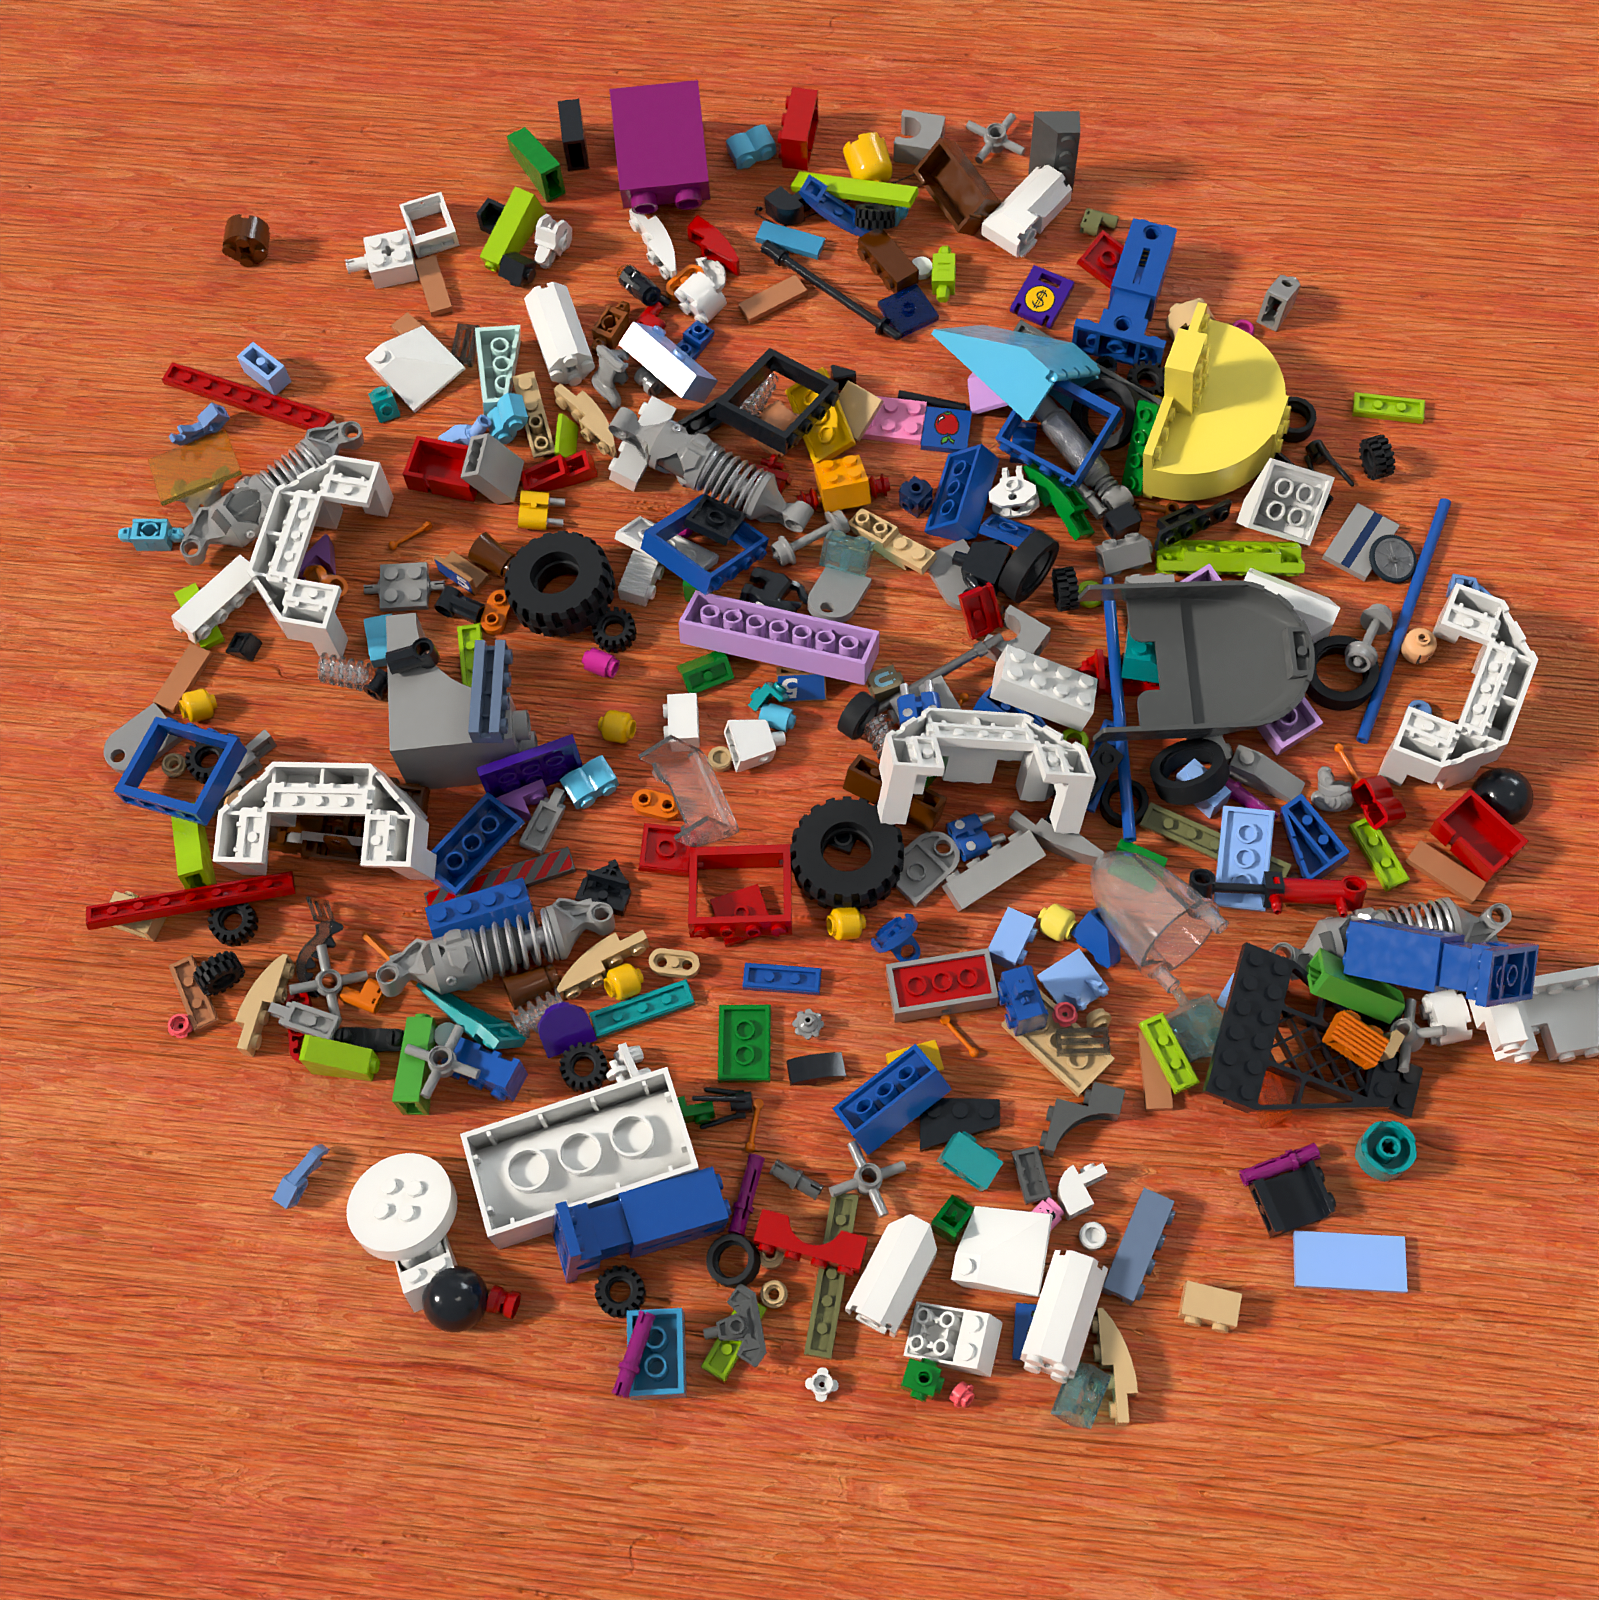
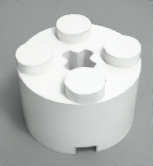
M701 272L692 274L674 292L676 298L681 302L679 308L686 315L689 313L693 314L695 321L698 320L704 325L709 323L727 305V301L721 291L717 294L714 289L715 283Z
M1451 989L1425 994L1422 998V1004L1418 1006L1421 1019L1427 1020L1429 1027L1445 1025L1447 1028L1446 1036L1428 1038L1430 1045L1442 1046L1472 1038V1029L1467 1030L1466 1023L1471 1022L1468 1006L1463 994H1457L1458 990Z

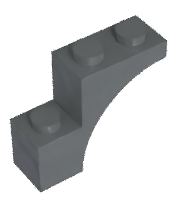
M1094 1082L1092 1089L1086 1088L1083 1104L1087 1106L1057 1098L1054 1106L1049 1105L1046 1115V1121H1049L1050 1125L1048 1131L1043 1130L1039 1146L1044 1147L1042 1155L1053 1158L1055 1149L1061 1139L1078 1125L1094 1120L1117 1122L1125 1090Z

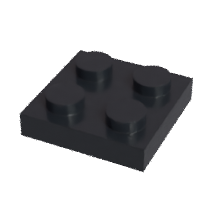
M705 494L686 517L684 526L727 546L746 521L747 514Z

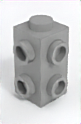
M1139 533L1127 534L1125 538L1120 540L1108 539L1103 541L1102 545L1095 546L1099 569L1106 575H1118L1122 570L1128 568L1139 569L1144 567V564L1152 562L1150 555L1153 553L1150 540Z

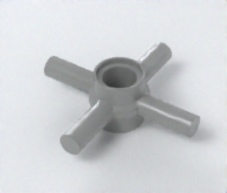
M1009 113L1001 124H990L987 129L970 120L967 122L966 129L984 137L985 145L975 157L977 163L981 164L990 152L999 153L1004 148L1023 156L1026 148L1007 139L1006 131L1016 120V116L1013 113Z
M321 944L316 946L321 971L317 974L315 980L289 985L290 995L317 990L319 994L326 996L329 1013L341 1017L336 994L339 993L343 985L367 981L368 974L365 970L340 975L339 972L331 969L327 945ZM324 977L333 978L335 987L331 989L324 987L322 979Z
M1412 998L1406 999L1404 1018L1395 1021L1390 1028V1032L1398 1030L1405 1035L1400 1045L1398 1071L1402 1073L1409 1072L1411 1052L1419 1050L1423 1046L1425 1038L1447 1035L1445 1025L1420 1028L1414 1023L1417 1001Z
M455 1025L445 1046H436L431 1051L407 1044L404 1053L427 1061L431 1070L420 1093L422 1097L430 1099L440 1077H449L454 1072L476 1080L479 1078L481 1070L458 1062L453 1052L465 1030L462 1026ZM443 1058L448 1059L447 1062L442 1065L437 1064L438 1061Z
M852 1141L847 1146L857 1167L853 1179L829 1187V1192L833 1198L856 1189L860 1194L870 1196L879 1218L885 1217L889 1212L878 1190L882 1184V1179L906 1171V1165L904 1161H900L880 1169L873 1163H866L858 1142ZM869 1175L873 1178L874 1182L867 1183L862 1179V1176Z

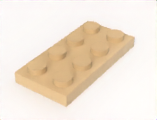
M1039 989L1049 1014L1045 1028L1015 1036L1013 1029H1008L1005 1020L1001 1026L1079 1097L1114 1062L1115 1058L1076 1022L1071 1023L1069 1027H1061L1059 1023H1055L1052 1019V1012H1054L1056 1004Z

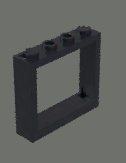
M769 348L716 401V419L786 455L793 446L796 447L800 439L805 434L810 433L813 425L818 420L820 421L824 418L830 407L835 406V402L839 397V383ZM774 371L819 394L785 431L739 408Z

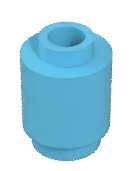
M764 703L759 714V720H766L769 728L787 733L788 729H793L797 716L793 715L794 710L774 703Z

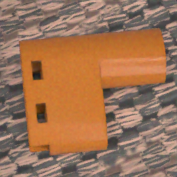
M371 978L365 982L361 992L345 986L340 994L341 1001L373 1014L379 1011L386 997L382 993L378 981Z

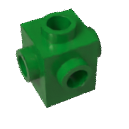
M909 1358L901 1389L911 1392L910 1397L922 1402H926L927 1398L933 1400L934 1393L940 1395L945 1378L940 1377L942 1369L937 1368L938 1363L932 1360L922 1358L920 1362ZM926 1377L928 1382L922 1383L919 1378Z

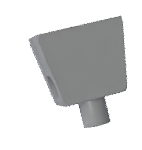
M1280 275L1266 292L1256 321L1257 323L1275 332L1279 329L1292 309L1301 284L1297 278ZM1275 304H1280L1277 308V311H1275L1273 309V306Z

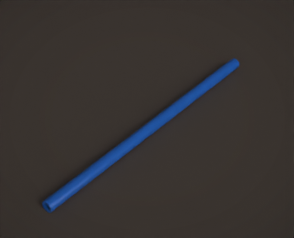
M1441 498L1439 500L1379 671L1378 681L1372 691L1356 737L1359 743L1367 744L1371 736L1451 506L1449 499Z
M1105 577L1102 579V584H1114V579L1112 577ZM1116 600L1103 601L1114 727H1127L1123 679L1121 678L1122 668ZM1115 741L1116 750L1124 756L1117 766L1123 838L1125 842L1136 841L1128 741Z

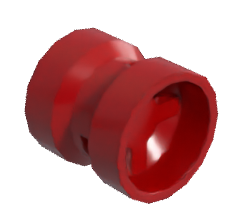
M494 1285L487 1299L486 1312L493 1314L499 1312L505 1318L514 1319L520 1305L521 1293L513 1290L507 1292L503 1287Z

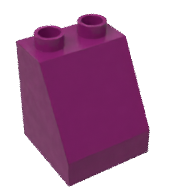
M698 80L610 89L619 188L623 208H631L632 212L636 214H650L657 211L658 205L675 203L678 209L691 210L700 207L702 200H711Z

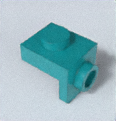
M389 386L377 387L371 393H368L379 423L400 417V411Z
M766 682L762 688L759 686L750 696L752 700L748 706L754 711H760L763 704H767L773 696L780 702L787 701L790 696L786 694V688L780 683Z

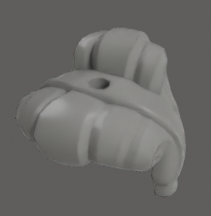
M1322 766L1317 773L1318 790L1311 795L1312 804L1316 808L1327 812L1347 810L1354 802L1351 793V783L1341 780L1334 781L1332 769L1328 766Z

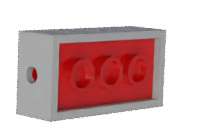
M989 948L886 964V978L895 1023L997 1007L999 997Z

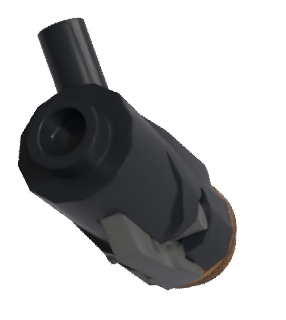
M625 264L618 269L617 278L620 285L645 306H653L657 302L666 307L669 305L671 299L662 295L660 289L652 280L635 266Z

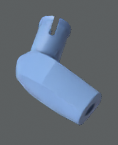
M480 415L473 425H455L441 434L438 440L469 446L471 436L484 434L491 425V420L485 415Z

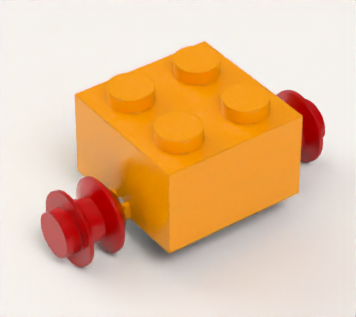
M849 455L840 459L824 460L820 463H815L814 472L818 493L810 488L807 494L800 490V495H797L796 499L797 501L807 503L814 511L817 510L819 503H822L825 512H833L871 504L870 494L875 499H877L878 493H883L887 497V492L891 491L888 477L884 478L883 474L880 475V479L875 480L873 476H870L868 480L860 456Z

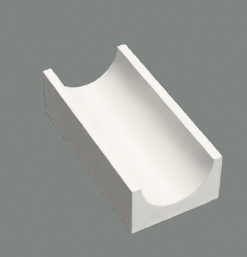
M667 1067L460 1134L487 1236L498 1250L551 1233L555 1204L567 1201L568 1207L587 1202L590 1209L617 1201L620 1192L700 1170Z

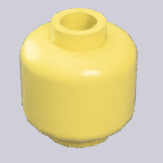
M1052 904L1049 908L1044 907L1037 919L1040 922V931L1056 941H1063L1065 938L1070 939L1072 936L1071 932L1078 924V921L1075 920L1074 912L1059 904Z

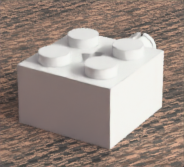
M407 229L364 237L366 254L363 257L345 259L348 274L368 270L375 289L419 280Z

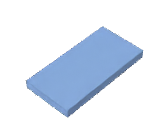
M1223 805L1215 882L1262 883L1264 871H1269L1275 811ZM1214 893V907L1265 912L1266 910L1262 905L1261 894Z
M1311 1231L1293 1232L1294 1287L1387 1293L1408 1292L1405 1237Z

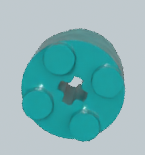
M1376 1122L1359 1138L1356 1145L1355 1159L1361 1169L1374 1179L1382 1182L1396 1179L1416 1159L1415 1137L1405 1125L1399 1122ZM1385 1147L1389 1149L1388 1153L1383 1151Z

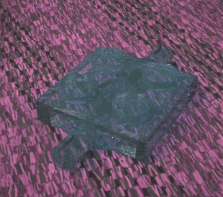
M1181 987L1174 990L1172 994L1179 1006L1175 1011L1165 1015L1186 1057L1190 1063L1202 1057H1212L1223 1015L1209 993L1198 999L1188 1000Z

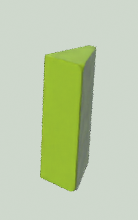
M563 413L558 415L554 453L555 456L561 454L566 458L576 453L579 428L576 423Z

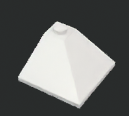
M420 326L382 343L365 357L373 371L414 413L466 369L424 326Z
M1270 458L1244 499L1236 522L1253 530L1310 546L1335 477Z
M975 1206L956 1251L951 1280L965 1288L1040 1297L1053 1215Z

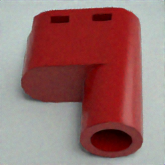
M657 302L653 306H648L635 322L651 327L657 325L664 330L666 324L657 317L663 310L662 304Z

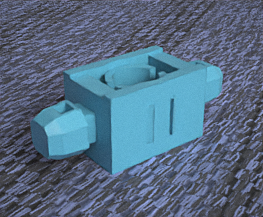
M133 519L132 528L125 527L119 529L118 538L122 542H132L137 551H172V544L182 542L185 536L181 531L183 529L172 527L168 519Z

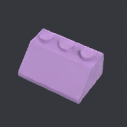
M973 372L967 380L970 411H972L973 415L1008 406Z

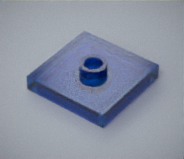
M917 283L878 301V308L885 317L890 319L891 327L899 331L902 337L939 320L938 313Z

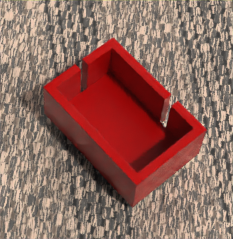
M792 87L791 95L786 97L785 109H787V112L782 114L781 125L783 130L778 132V144H781L778 157L782 158V168L808 171L819 122L818 90Z
M416 436L402 474L407 488L428 493L429 489H431L432 494L474 502L478 490L460 478L468 445Z
M1471 788L1441 814L1429 829V832L1445 847L1450 844L1452 846L1450 851L1485 882L1490 881L1529 842Z

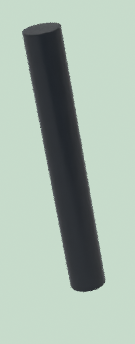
M899 390L898 399L927 402V405L939 408L966 410V403Z

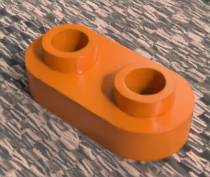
M695 264L688 265L666 284L668 298L672 301H679L674 292L695 272L704 274L703 269Z
M504 590L492 592L483 611L481 626L488 635L502 633L510 616L512 607ZM503 598V601L497 602L498 599ZM490 619H496L494 622H489Z
M640 789L632 797L633 809L640 815L666 822L673 821L680 815V803L672 795L649 789ZM642 798H648L647 802H640ZM665 804L672 805L669 809L663 808Z

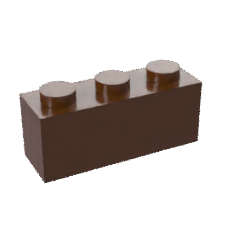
M871 230L858 238L857 253L860 259L870 265L872 272L876 276L878 275L883 280L885 287L888 290H892L896 296L919 283V269L884 230Z

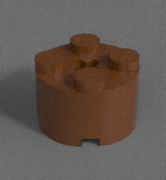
M242 214L231 216L226 221L222 245L223 254L240 262L244 267H252L253 264L265 260L268 255L270 241L268 224L252 215H249V218H241Z

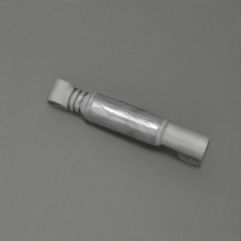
M1047 394L1034 415L1040 421L1041 429L1045 435L1050 438L1052 444L1059 449L1058 451L1062 453V456L1071 465L1072 469L1077 472L1092 444L1080 428L1076 426L1077 424L1069 417L1070 415L1064 409L1059 408L1049 394ZM1099 454L1083 483L1086 486H1091L1095 493H1098L1101 503L1108 509V512L1128 502L1134 505V498L1131 492L1124 485H1117V480L1110 476V467Z

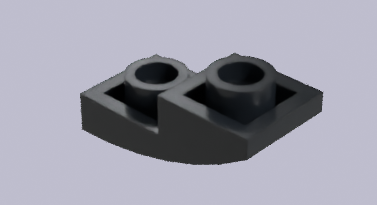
M842 1052L805 1055L786 1061L790 1086L816 1085L818 1081H841L846 1077Z

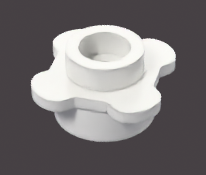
M824 1367L819 1368L817 1373L805 1382L806 1388L813 1391L816 1395V1400L819 1402H824L827 1399V1395L832 1391H837L839 1387L837 1380H833L828 1374V1370ZM820 1382H824L825 1386L820 1387Z

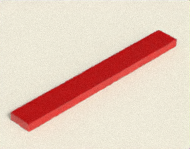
M174 362L171 363L162 378L165 385L304 430L325 427L334 420L332 413Z
M293 871L87 906L86 926L88 930L293 895L296 894Z

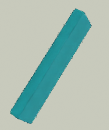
M685 979L590 1012L589 1015L596 1036L599 1039L696 1004L688 981Z

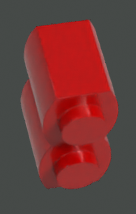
M1382 775L1362 778L1351 787L1354 800L1363 808L1365 818L1373 829L1379 830L1394 827L1406 818L1403 805L1393 796L1390 783Z

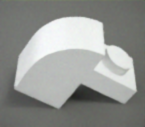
M1091 1163L1080 1169L1081 1174H1078L1075 1166L1072 1165L1062 1175L1057 1189V1199L1061 1209L1065 1212L1064 1215L1067 1221L1092 1209L1094 1202L1086 1188L1106 1178L1108 1172L1103 1163L1097 1166Z

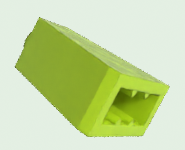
M305 1034L299 1060L311 1074L373 1081L374 1074H377L379 1071L380 1060L372 1049Z

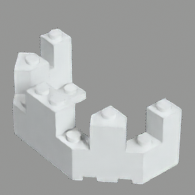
M334 455L326 460L327 463L316 469L312 467L296 476L297 479L287 485L283 483L275 488L247 572L287 639L310 642L319 656L342 660L348 637L335 613L342 592L340 586L300 580L297 577L314 526L337 530L343 512L340 503L363 507L366 514L388 517L394 496L380 462Z
M1458 583L1455 584L1432 633L1435 637L1454 644L1459 636L1483 644L1471 671L1476 676L1458 724L1410 706L1407 708L1399 731L1388 749L1378 772V775L1385 777L1388 782L1401 787L1406 776L1410 775L1431 784L1437 782L1440 790L1472 779L1480 766L1496 761L1507 746L1538 658L1525 642L1526 637L1517 621L1514 622L1509 614V607L1505 600Z
M928 707L922 711L921 716L918 718L912 717L901 724L899 730L896 732L892 730L885 736L879 764L882 787L877 810L880 823L891 825L906 824L913 794H923L927 777L942 776L943 781L992 783L997 760L1022 761L1015 784L1020 800L1029 802L1045 801L1054 795L1055 789L1056 795L1049 816L1054 832L1079 834L1096 775L1085 746L1078 742L1073 744L1063 739V734L1047 725L1043 728L1033 723L1034 718L1027 714Z
M272 762L265 768L266 771L259 778L253 779L238 793L239 796L230 804H225L218 811L213 862L242 875H266L270 826L295 827L297 815L365 816L360 866L390 868L408 879H435L437 855L427 850L429 823L426 819L428 817L407 792L397 787L386 773L371 763Z
M1599 965L1535 976L1533 996L1529 1000L1482 1007L1475 1005V1000L1468 999L1477 1029L1487 1031L1496 1061L1513 1064L1531 1061V1057L1539 1051L1534 1036L1541 1033L1549 1061L1559 1059V1062H1567L1575 1059V1056L1585 1055L1586 1058L1599 1055Z

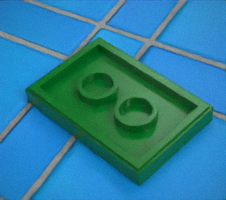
M719 1005L718 1083L770 1082L771 1005Z

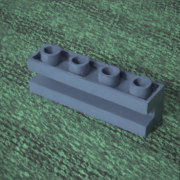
M475 640L468 728L472 743H503L504 734L508 733V719L505 718V710L510 709V697L507 695V687H511L512 679L511 672H508V666L513 663V651L508 648L506 640H495V646H487L485 640Z
M1146 1188L1142 1190L1103 1284L1102 1293L1108 1296L1113 1294L1121 1298V1302L1130 1306L1135 1299L1140 1301L1146 1285L1141 1284L1144 1275L1150 1276L1156 1260L1152 1259L1155 1249L1161 1250L1166 1235L1161 1233L1165 1224L1171 1225L1176 1213L1172 1209L1173 1200Z

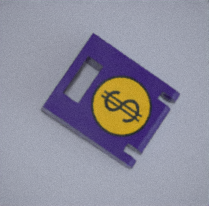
M1034 265L1013 301L1010 312L1015 314L1018 307L1021 306L1018 316L1040 326L1044 324L1046 317H1048L1049 320L1047 321L1046 328L1051 329L1074 289V281ZM1044 279L1056 285H1059V288L1042 282L1041 280Z

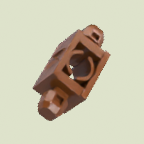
M621 301L615 308L607 305L592 329L594 341L591 349L594 354H597L596 348L598 345H604L610 350H615L630 327L628 317L630 304L628 302Z

